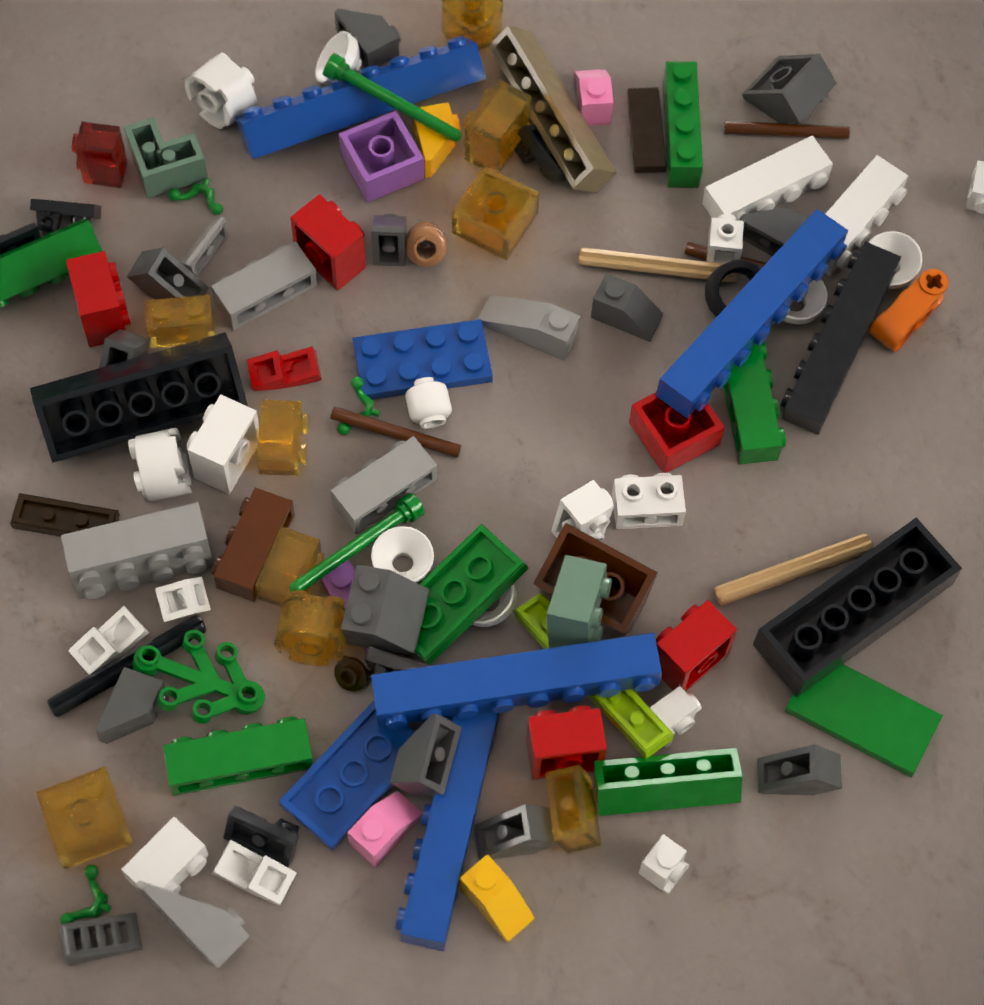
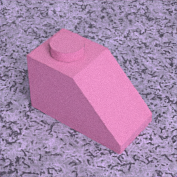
M605 69L574 71L578 109L589 126L611 124L614 101L611 78Z
M396 791L373 805L347 832L349 845L376 868L420 821L423 812L399 791Z

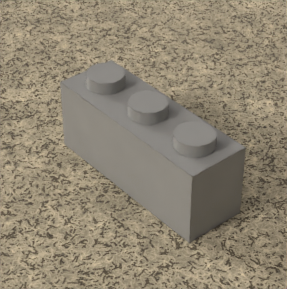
M294 241L287 246H279L272 254L260 260L249 262L244 269L232 275L221 277L211 286L214 303L234 331L316 287V269L298 243Z
M414 436L407 441L401 440L395 443L388 453L378 460L374 458L366 462L361 471L352 477L346 476L340 479L331 490L332 505L356 534L393 510L397 500L407 493L415 495L438 480V465Z

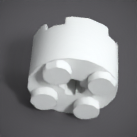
M223 52L213 57L185 80V89L189 100L191 101L195 98L203 109L199 113L200 116L218 129L230 126L236 121V117L243 115V110L255 106L258 102L252 86L255 79L246 67L240 68Z
M176 427L139 435L135 439L128 440L132 460L136 459L139 471L134 472L135 484L138 492L142 491L145 501L155 502L191 494V489L188 485H192L187 455L186 453L183 454L181 447H177V441L182 440Z

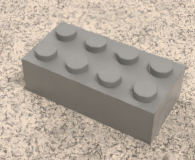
M199 502L61 535L68 571L79 599H97L104 596L106 592L118 589L129 591L137 588L140 584L151 581L157 583L171 580L173 576L184 573L199 574L208 567L213 566Z

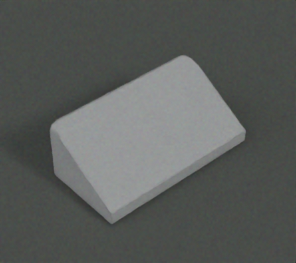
M220 216L208 224L180 262L196 277H198L228 237L226 219Z

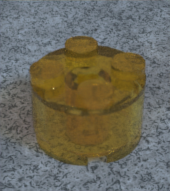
M502 0L442 1V32L447 40L458 36H465V38L476 42L480 51L489 47L502 32Z
M302 590L292 591L289 598L282 604L274 640L276 650L281 654L283 648L290 653V660L310 666H326L329 663V659L336 658V663L342 660L346 645V638L341 631L346 610L345 601L338 596H327L324 598L310 595Z

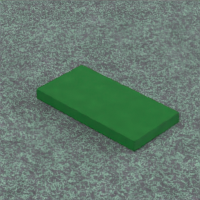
M482 523L419 583L428 588L430 593L416 653L429 666L529 569L526 563Z
M844 664L799 697L793 694L785 709L786 713L911 778L943 715Z

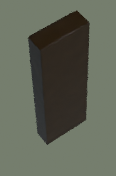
M659 87L628 88L627 99L634 173L666 172L667 164Z
M19 493L10 524L14 529L61 537L63 534L117 522L120 514L118 510Z

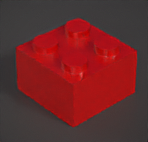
M318 194L290 217L293 242L296 241L316 271L337 291L366 268L364 231L355 221L350 222L347 220L333 201L328 202Z
M105 251L66 260L89 348L103 345L106 337L119 329L126 330L125 326L131 325L115 262L108 263Z
M656 392L632 404L629 419L630 425L662 473H668L719 446L725 428L708 403L700 412L695 410L686 418L658 398Z
M709 600L700 607L696 604L691 606L682 615V622L674 629L671 626L667 627L656 638L662 670L661 679L672 690L681 686L686 692L730 653L737 628Z
M577 706L571 708L570 712L556 714L553 710H543L535 713L534 716L528 717L526 743L532 780L594 772V761L605 760L607 751L600 708L591 709L590 706Z

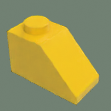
M449 102L419 107L460 130L458 115L452 114ZM412 119L417 147L424 158L425 178L433 176L455 147V142Z
M488 854L460 877L459 889L507 943L535 920L534 915L513 882Z

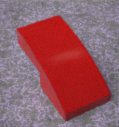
M313 346L285 355H281L276 350L247 359L251 386L254 391L284 389L322 380L317 354Z

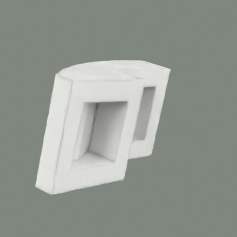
M123 606L99 629L91 628L68 651L83 669L91 675L119 659L150 632L127 607Z
M230 840L211 874L279 906L297 872L266 855L261 857Z

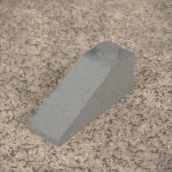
M490 295L477 320L482 319L483 326L564 361L579 334V315L551 303Z
M140 880L134 885L208 964L217 969L249 937L241 928L245 921L232 908L226 911L215 905Z

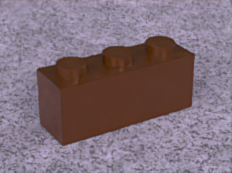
M256 487L250 498H244L239 510L241 518L236 527L232 526L225 541L227 548L223 556H217L211 573L214 576L217 589L255 602L295 515L292 500Z

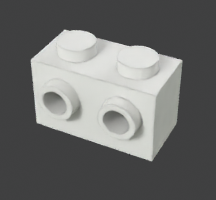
M658 473L653 477H639L629 474L614 479L612 499L615 529L683 526L686 508L682 475Z
M592 480L560 500L551 532L558 538L564 524L568 523L602 542L614 508L610 494L605 489H601Z
M173 817L121 870L125 878L133 886L140 880L178 893L181 889L180 884L189 874L195 876L202 870L207 862L205 858L209 854L205 844L179 820Z

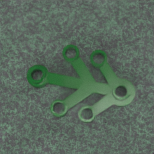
M198 630L186 632L182 642L183 649L190 653L198 670L162 657L160 651L151 645L138 648L134 654L132 662L134 671L151 677L158 672H162L191 683V685L180 689L165 687L160 691L157 702L158 706L164 711H173L180 704L213 692L225 697L212 703L205 699L197 700L191 711V717L196 723L206 724L212 717L234 709L240 714L249 715L257 712L263 706L265 700L264 690L256 682L246 679L236 660L238 650L230 642H224L218 646L215 659L218 664L225 667L231 683L218 677L203 647L205 637ZM196 639L199 642V644L192 645L188 642V640ZM228 651L232 657H224L221 652ZM142 656H151L154 660L147 661ZM242 693H249L253 698H245ZM172 696L175 701L166 702L163 697ZM197 709H206L208 714L201 715L197 712Z

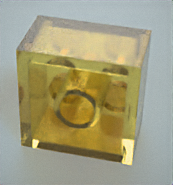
M500 79L492 89L488 88L482 95L478 108L475 111L471 110L463 123L465 128L463 140L465 160L497 176L514 154V149L521 140L517 132L523 126L530 125L532 96Z
M484 165L452 211V233L508 260L538 214L540 193Z
M106 766L36 792L57 857L64 869L134 844Z

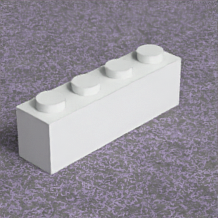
M812 135L706 186L702 205L711 218H718L722 214H731L737 220H739L742 214L771 210L785 201L790 203L796 200L802 193L812 188L817 190L823 187L829 180L833 163Z
M878 155L826 213L827 216L848 230L844 241L847 248L837 261L832 259L827 264L828 269L825 274L831 276L838 267L843 269L847 265L853 254L851 253L856 246L861 248L871 234V228L874 225L879 227L888 216L889 207L892 204L897 206L907 193L904 186L908 175Z

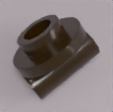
M346 655L341 658L334 669L336 681L342 688L348 691L360 690L365 684L368 685L371 682V675H374L359 659Z

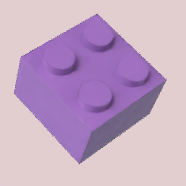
M397 111L339 133L340 155L367 203L424 180V158Z

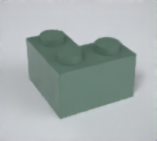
M154 117L124 126L128 148L147 198L169 192L171 189H178L201 182L204 178L208 179L205 158L195 133L164 142Z
M565 555L547 611L549 648L601 641L603 626H600L603 608H599L602 599H608L612 579L607 578L606 563Z

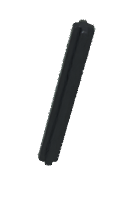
M193 615L140 647L146 645L154 646L164 657L182 646L186 632L198 630L205 633L206 626L199 615ZM138 648L49 698L47 703L52 713L56 717H60L115 685L124 667L134 670L132 662ZM142 656L147 661L154 660L151 656Z

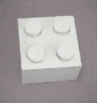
M220 394L216 403L210 404L207 407L203 416L204 423L198 432L194 431L191 434L186 449L188 450L194 479L230 495L260 444L261 434L256 410Z

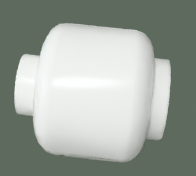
M424 377L414 381L415 386L410 388L405 394L411 421L419 424L423 429L435 428L445 424L446 418L452 413L446 385L434 381L432 377Z

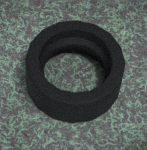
M732 260L719 266L709 276L705 285V300L709 310L717 317L726 307L719 294V286L727 275L741 273L751 280L760 271V267L747 260Z

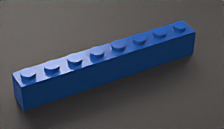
M465 36L449 39L447 41L448 45L440 48L436 46L422 48L418 51L419 55L410 58L408 56L393 58L389 61L390 65L381 68L379 66H370L360 71L361 75L412 104L486 79L477 43L469 38H465ZM335 80L334 82L331 81V85L320 88V86L308 87L302 90V95L294 98L290 96L276 98L272 101L273 105L261 108V106L247 108L243 110V115L236 117V121L246 152L255 159L396 109L345 80L341 82Z
M816 209L659 379L656 396L686 418L695 410L699 412L703 410L711 399L710 393L716 387L721 389L729 380L732 374L730 371L736 365L741 367L747 361L751 354L750 349L755 343L760 346L770 334V327L774 322L780 324L789 313V306L794 301L799 303L809 290L808 285L813 280L818 282L828 269L827 264L832 259L837 261L847 248L844 241L848 230Z
M649 633L371 675L379 727L386 726L387 729H400L405 727L407 723L417 721L424 723L431 714H438L442 717L457 716L461 719H467L477 716L478 712L493 710L494 713H506L513 710L514 707L528 705L530 708H539L548 705L550 701L564 700V702L572 703L583 700L585 696L599 694L600 697H612L619 694L620 691L634 689L636 692H645L654 689L656 685H660L662 670L655 634Z
M493 710L478 712L477 716L467 719H461L457 716L446 717L447 720L462 728L444 795H434L432 805L425 804L421 825L426 826L423 839H416L412 859L418 860L415 874L409 872L407 875L404 894L409 895L406 909L400 907L395 925L396 930H401L400 937L403 943L444 952L459 889L460 877L463 872L500 713H494Z

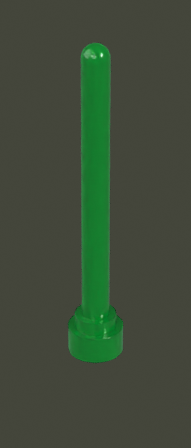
M333 53L327 61L322 73L324 77L333 82L335 80L340 82L345 80L454 142L461 139L462 133L460 130L349 69L350 65L345 63V58Z
M407 493L397 500L392 513L293 581L289 586L290 592L294 595L301 594L376 541L385 531L396 527L401 522L413 523L422 517L425 511L421 501L412 493Z

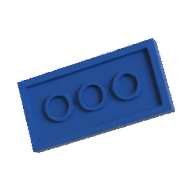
M482 319L353 337L358 376L364 382L361 389L372 400L405 395L410 388L415 386L414 381L424 377H432L434 381L444 383L447 389L493 382Z
M374 700L278 801L279 805L333 851L348 835L347 832L373 805L378 803L393 786L389 782L398 750L414 734V731L407 725L400 729H387L386 726L379 727Z

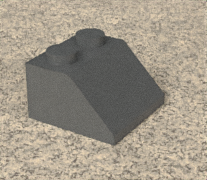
M821 54L778 56L742 93V96L746 101L778 123L799 124L810 116V112L817 104L823 102L828 97L829 91L837 83Z
M357 565L341 626L346 644L365 648L371 646L383 651L415 656L430 593L429 589L392 570Z

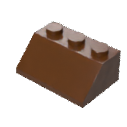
M565 523L533 584L553 595L565 555L606 563L607 578L612 579L608 599H602L599 608H603L601 622L623 634L630 633L646 604L658 572L574 526Z

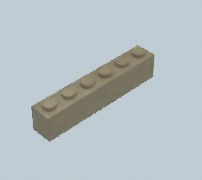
M508 25L489 45L490 50L574 190L597 193L617 173L532 31Z

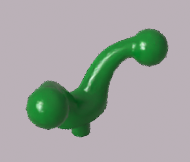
M207 178L203 179L202 184L194 183L186 193L181 194L178 189H171L168 193L170 200L177 201L188 200L202 192L205 194L207 204L214 215H220L223 212V206L214 201V189L208 187L210 180Z
M359 376L353 377L351 386L365 406V410L358 414L378 417L380 410L373 409L375 400L368 397L361 389L364 384L363 379ZM340 423L337 427L338 433L340 435H347L350 431V425Z
M90 864L84 870L90 889L96 899L93 906L73 913H63L60 917L61 925L81 918H98L103 911L110 912L111 905L107 904L108 895L101 890L96 881L99 873L97 866Z

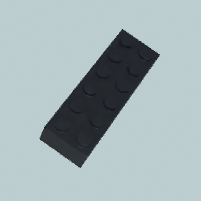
M226 332L30 388L32 401L52 463L126 442L130 439H135L139 435L201 420L207 407L210 404H215L220 394L248 406L232 345Z
M916 517L759 628L753 646L795 696L799 697L952 586L962 567Z

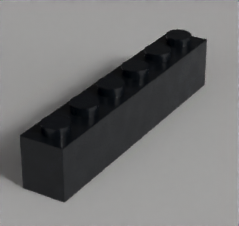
M866 241L860 252L854 250L847 265L851 272L847 279L841 277L834 292L838 299L834 306L828 304L822 316L821 323L825 324L821 334L814 333L807 350L812 353L807 362L801 360L795 372L794 378L798 382L794 390L790 388L786 390L780 406L785 408L783 420L819 435L894 278L901 256Z

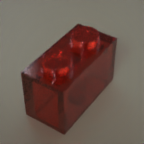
M81 121L79 133H74L72 138V152L76 153L77 170L81 171L83 182L86 184L121 188L128 160L120 126Z

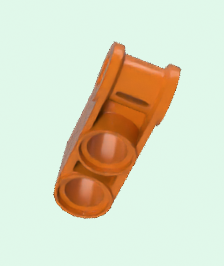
M933 268L924 271L908 289H905L895 299L887 310L877 317L868 333L892 352L898 351L910 335L917 331L930 314L940 306L943 294L948 288L949 280L946 274L939 269Z

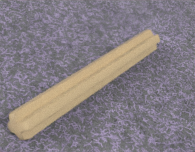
M581 248L579 252L580 265L706 280L719 266L723 265L721 263L592 248ZM737 273L727 275L722 281L735 282Z
M861 534L716 586L714 588V596L717 603L723 606L862 556L870 551L873 545L867 534Z

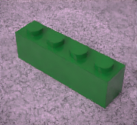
M666 61L662 85L667 187L699 188L703 160L697 61Z
M82 219L1 254L0 308L10 303L8 298L19 293L23 298L40 290L38 285L49 280L53 285L68 279L70 276L68 274L67 259L101 252V246L90 221Z
M765 341L760 346L755 343L750 349L751 354L747 361L741 367L736 365L730 371L732 374L723 386L739 465L776 461L779 458L781 449L786 446L785 431L783 427H778L777 422L780 413L777 398H772L770 390L773 388L771 369H766L764 362L767 359Z
M294 716L281 718L276 724L265 726L260 723L248 724L243 726L242 730L234 732L215 730L209 732L206 737L197 739L179 737L173 739L171 744L163 745L168 781L173 796L307 771L313 765L305 718L298 719Z
M737 748L653 755L647 759L644 757L594 761V788L598 816L741 803L743 775Z

